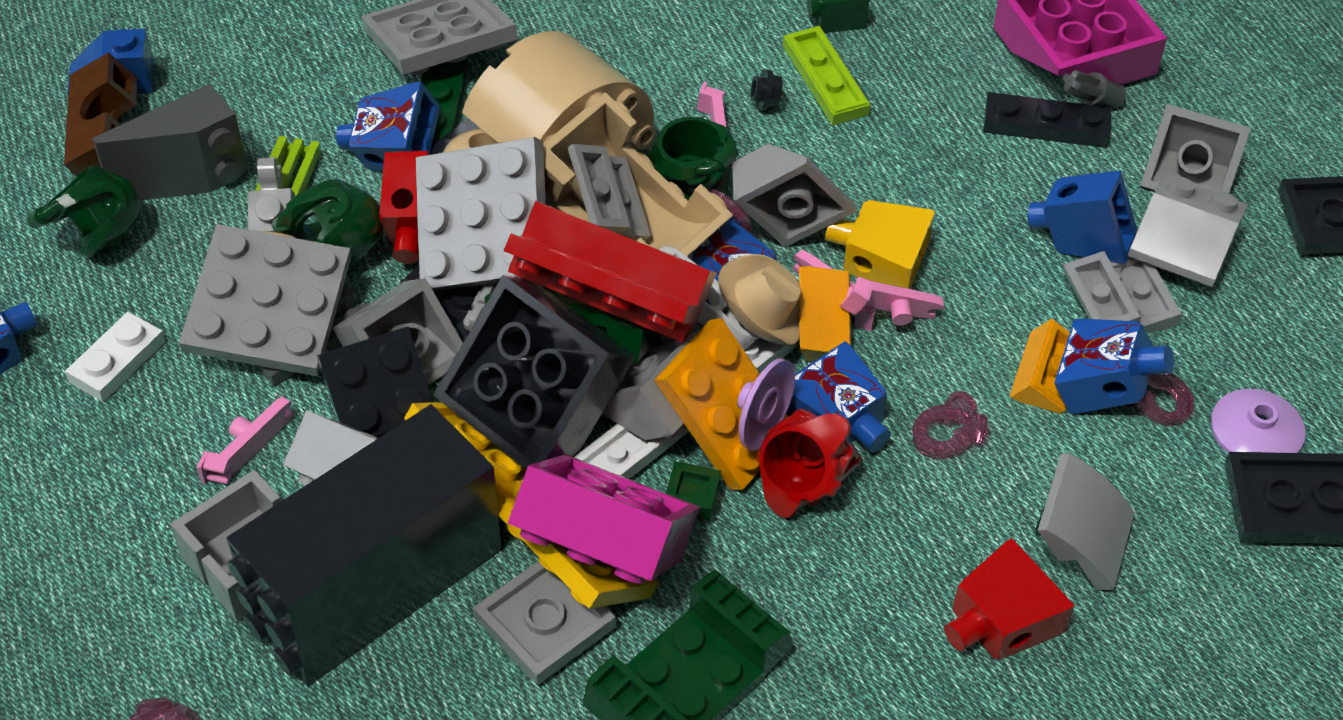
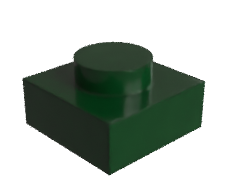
M675 461L666 494L699 506L697 518L711 520L721 483L722 471Z

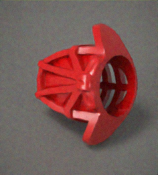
M798 409L791 416L783 419L766 431L764 440L757 453V461L760 464L765 501L779 517L788 518L795 515L801 505L809 504L815 506L827 496H835L838 489L846 484L844 480L850 472L860 464L862 457L854 445L847 439L851 432V425L849 420L843 415L828 413L816 416L809 411Z

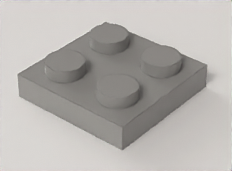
M539 561L473 607L474 619L537 686L616 627V617L606 606L589 609L587 606L577 602L572 597L570 589L555 573L545 569Z

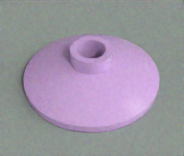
M783 358L774 360L758 375L754 382H748L742 388L737 404L738 408L742 409L739 423V438L744 448L751 451L758 450L764 440L766 431L784 419L795 384V370L790 361Z
M1240 389L1230 392L1217 402L1211 415L1210 424L1214 438L1227 453H1299L1305 441V425L1298 411L1285 399L1268 391Z

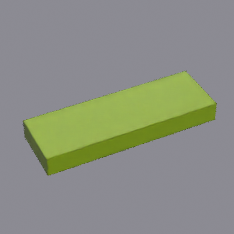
M820 26L783 35V48L832 125L870 114L871 104Z

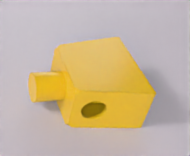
M868 200L863 203L855 222L843 218L827 226L825 241L846 246L843 268L845 271H849L851 275L873 282L911 289L930 242L935 211Z

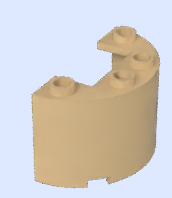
M559 31L540 32L526 37L506 50L509 57L496 69L489 65L474 85L462 110L466 117L498 143L536 137L545 143L606 92L614 101L625 105L630 111L632 118L637 122L628 141V144L636 151L648 150L656 133L653 106L645 91L577 39Z
M604 92L543 143L545 196L548 200V206L590 222L568 147L572 144L606 146L609 156L627 157L651 234V237L644 241L642 238H639L637 241L658 250L661 247L670 246L676 248L685 256H690L723 226L733 214L727 209L726 204L718 195L710 193L702 184L694 190L689 201H687L682 190L659 174L645 154L637 152L628 144L637 122L632 118L630 111L625 105L614 101Z

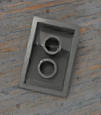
M211 84L92 138L100 167L131 181L140 200L208 193L248 174L236 114Z

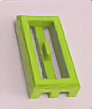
M278 137L270 157H275L276 165L281 166L286 158L282 167V189L289 186L299 157H304L291 189L295 193V197L306 190L321 154L320 142L311 141L310 145L306 146L303 139L295 138L293 143H288L287 137ZM259 182L257 184L255 191L261 190Z

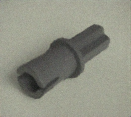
M1074 70L1071 74L1065 73L1062 78L1065 82L1063 90L1067 94L1080 97L1088 105L1102 104L1111 107V109L1121 106L1126 97L1123 85L1108 81L1103 74L1097 72L1087 74Z

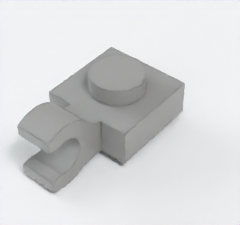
M275 157L258 158L257 173L261 190L248 191V230L275 232L272 228V221L286 209V204L295 197V193L291 188L282 189V166L276 165Z

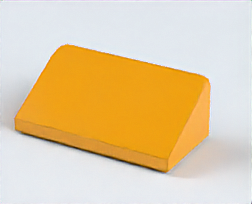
M813 266L799 267V285L801 288L799 295L800 350L806 361H813L819 359L844 341L851 346L850 312L840 307L850 287L849 271Z
M1052 318L1031 331L1010 392V397L1018 402L1061 414L1065 411L1066 406L1054 382L1070 332Z

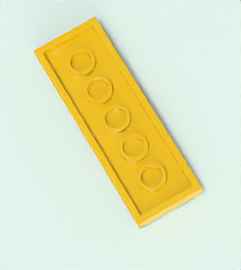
M412 403L404 417L405 420L432 404L494 466L498 516L507 524L508 531L517 539L524 541L538 556L540 564L548 571L555 573L570 589L572 597L577 602L592 609L649 599L659 584L655 579L652 581L645 579L643 584L633 583L615 575L616 567L597 560L595 565L583 563L568 556V548L552 541H550L548 546L522 538L520 536L522 529L508 524V520L526 469L444 403Z

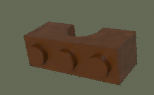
M109 52L70 74L64 165L75 176L80 174L89 165L93 164L100 167L92 138L121 125L116 120L123 113L136 106L137 76Z

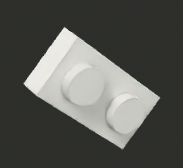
M126 312L65 370L68 382L104 403L165 343L163 331L134 314Z

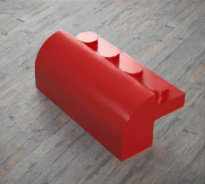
M537 201L534 202L522 236L510 233L504 248V252L514 255L507 272L680 342H684L691 333L717 274Z

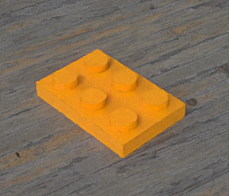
M718 318L709 320L655 378L654 382L715 469L722 471L721 477L729 489L743 490L759 472L760 464L757 461L758 450L751 451L746 449L740 442L739 423L742 409L738 408L737 403L744 385L748 382H754L759 372L724 320Z

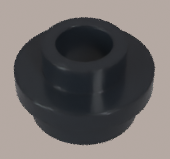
M764 69L760 76L753 78L750 98L752 101H755L758 110L766 111L768 107L776 108L778 106L783 88L782 77L774 75L772 70Z

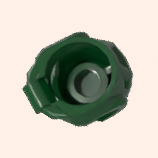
M682 117L669 122L662 128L648 154V158L652 162L654 169L668 182L676 184L682 190L685 199L689 201L694 190L700 184L710 193H714L721 198L730 184V164L736 159L739 152L736 148L737 142L724 125L701 117Z
M92 164L78 174L43 207L30 212L27 216V222L30 227L38 229L50 223L55 224L64 218H70L81 231L78 239L80 244L79 254L84 258H89L99 251L104 253L112 251L129 233L140 217V197L131 181Z
M339 179L321 182L297 195L286 204V209L272 221V228L275 232L288 234L297 239L350 248L351 261L349 268L381 241L384 231L380 221V205L367 192ZM312 215H316L319 220L314 223L304 224Z

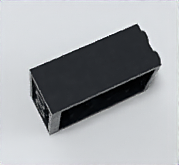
M430 404L227 536V542L232 555V559L227 561V565L240 584V587L235 589V592L241 604L248 611V614L243 616V619L249 631L259 642L265 638L275 648L272 650L275 660L288 676L296 673L308 687L502 551L494 466Z

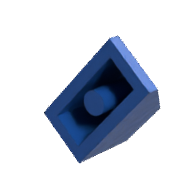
M146 29L103 31L70 64L69 79L70 74L109 52L137 76L136 94L152 93L154 61Z

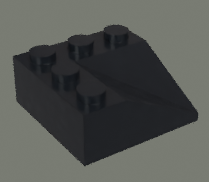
M502 275L433 396L527 470L528 465L565 454L572 457L578 454L636 356L543 286L522 277Z

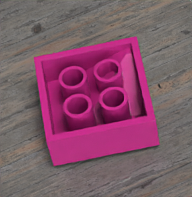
M998 0L993 28L1012 53L1058 76H1064L1065 73L1071 74L1074 70L1087 74L1097 72L1103 74L1108 81L1119 84L1156 75L1167 41V37L1137 0Z
M565 454L528 465L508 524L522 529L520 536L530 542L548 546L550 541L567 547V555L575 560L595 565L597 560L616 567L614 574L633 583L643 584L645 579L652 581L681 561L700 507Z

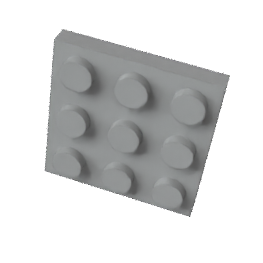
M413 0L361 16L364 31L403 75L422 74L429 70L431 66L444 62H460L466 59L469 54L482 50H498L504 47L505 43L518 39L516 24L491 0Z
M536 137L416 157L420 279L426 278L433 292L498 283L502 275L517 276L507 272L514 255L504 252V248L510 233L522 236L534 202L537 201L546 205L543 141Z
M216 224L180 337L179 346L181 351L318 376L320 366L316 355L324 353L327 347L351 261L350 248Z

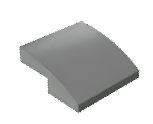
M570 145L568 152L590 223L635 241L639 238H642L644 241L650 238V230L627 157L609 156L606 146Z
M1105 251L1063 264V271L1089 319L1137 321L1144 326L1146 333L1181 325L1182 313L1154 265L1128 256L1125 264L1110 262Z
M1071 453L1060 454L1038 532L1058 561L1076 560L1095 590H1114L1135 512L1121 493L1098 471Z

